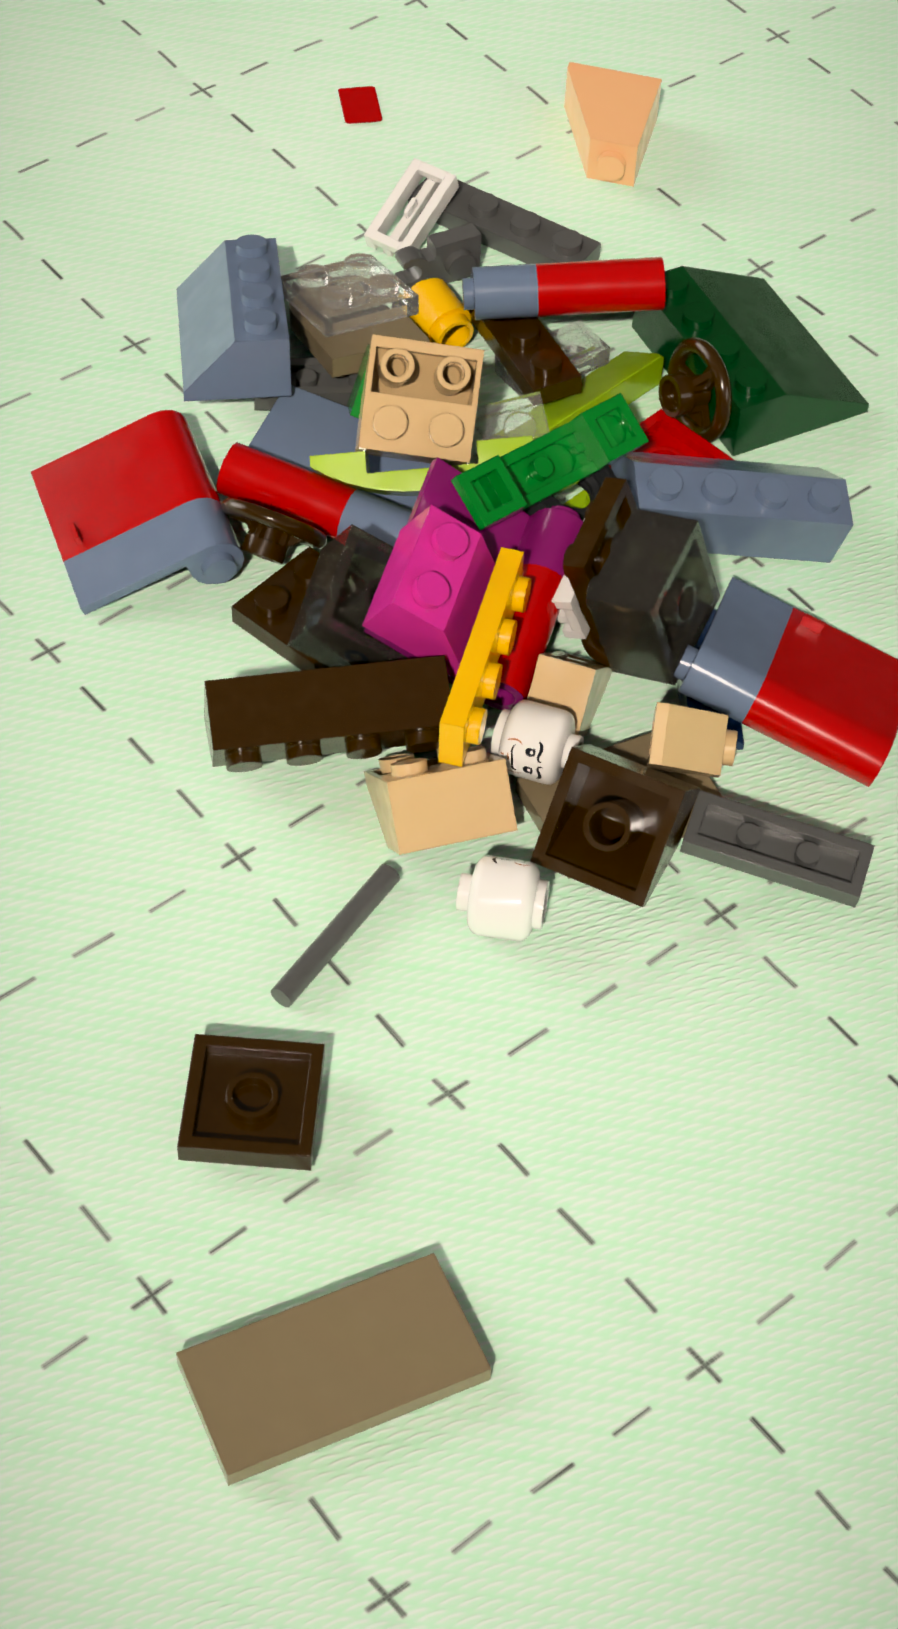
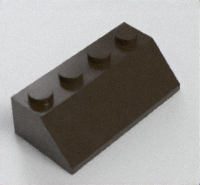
M445 655L204 681V720L212 766H226L229 772H248L261 768L263 761L286 759L288 765L303 766L321 761L323 759L322 755L346 752L347 758L366 759L380 755L382 748L406 746V751L412 753L438 749L440 720L450 694Z

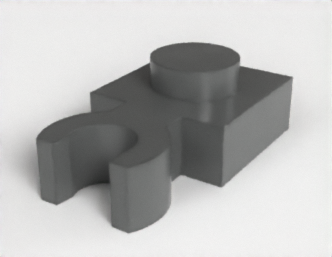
M472 222L428 235L427 248L420 250L413 246L401 248L395 252V258L402 268L406 270L396 272L395 279L403 290H410L417 282L427 278H440L448 284L470 277L472 267H480L482 234Z

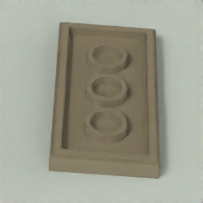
M434 1253L176 1353L177 1364L228 1486L491 1379V1367Z

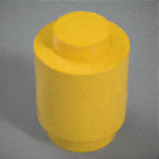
M429 278L419 281L412 286L405 298L403 309L409 318L429 338V342L464 347L470 341L474 332L471 314L468 310H464L462 302L447 283L440 278Z

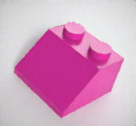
M431 504L400 530L362 626L418 658L445 655L447 674L455 678L495 566V562L482 534Z

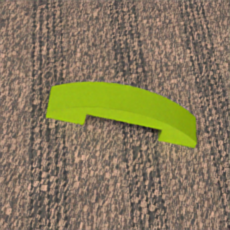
M522 436L476 441L478 463L452 465V467L463 473L497 455L501 457L533 441V437ZM365 451L309 456L310 467L316 473L358 490L382 495L418 496L429 468L371 473L369 456Z

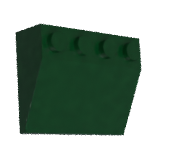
M680 266L665 271L666 293L664 310L633 312L632 328L652 353H657L664 357L663 368L667 373L673 351L680 342L687 338H702L718 351L726 366L732 391L730 420L719 440L732 456L868 412L869 403L764 278ZM695 353L691 354L685 363L695 375L702 374L708 367L705 361ZM715 387L711 390V399L708 404L710 424L716 408Z

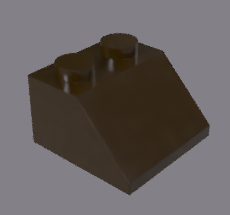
M591 744L573 746L569 752L530 862L644 907L681 841L700 787Z

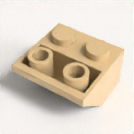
M372 334L361 398L355 452L365 451L368 455L431 463L438 457L451 466L469 464L484 350Z
M470 744L462 767L438 762V748L436 749L437 757L426 759L414 758V753L395 754L378 759L380 768L364 771L366 785L387 847L399 855L518 830L506 759L486 752L485 746L472 747V744Z

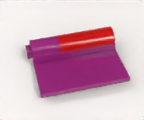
M437 457L431 462L407 524L432 504L481 533L495 563L501 547L524 552L522 576L531 578L529 600L524 613L514 612L512 620L517 621L515 641L510 656L500 654L498 663L502 664L503 668L495 700L485 698L484 704L492 708L511 710L519 701L527 700L539 654L546 652L560 609L556 608L552 599L564 575L562 566L564 554L567 547L574 543L583 521L580 515L573 509L557 505L541 509L531 516L521 512L480 531L451 482L455 476L462 472ZM367 628L364 629L365 633L409 659L418 658ZM448 675V681L453 685L455 678Z

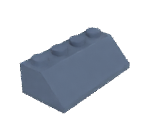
M250 234L241 236L237 240H224L176 289L184 402L291 396L290 343L276 238H264L260 235Z
M631 452L611 464V470L616 478L627 479L653 548L656 550L830 563L853 527L846 479L819 467Z

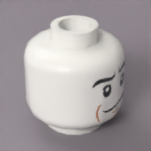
M521 700L511 710L503 709L501 711L492 736L491 753L506 759L508 774L552 785L561 777L571 747L584 745V737L575 734V720L570 712L531 700Z
M491 855L484 856L476 864L473 875L461 874L456 898V910L467 911V924L473 934L520 942L527 939L532 932V928L542 929L550 883L549 880L540 879L539 868L532 862Z

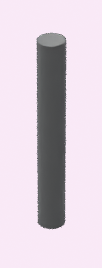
M387 864L379 866L271 989V995L275 1001L284 1007H290L400 881L399 874L394 868Z

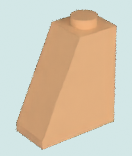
M569 62L564 108L587 178L634 187L657 121L662 79Z

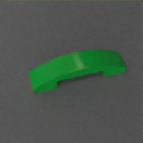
M619 393L580 413L570 422L501 457L497 455L455 476L451 482L481 531L505 521L577 484L645 445L649 440L623 395Z

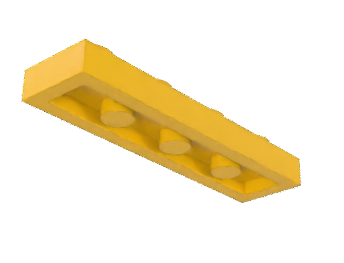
M504 547L500 549L440 720L438 762L462 767L469 745H480L487 721V709L482 707L485 698L495 700L503 668L502 664L498 663L500 654L510 656L517 631V621L512 620L514 612L524 613L529 600L531 578L522 576L523 551Z

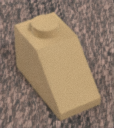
M562 651L541 653L538 657L527 700L570 712L575 720V734L585 736L588 733L609 682L612 669L594 660Z
M657 702L654 710L647 767L654 770L718 778L721 776L722 765L733 766L738 731L727 729L728 715Z

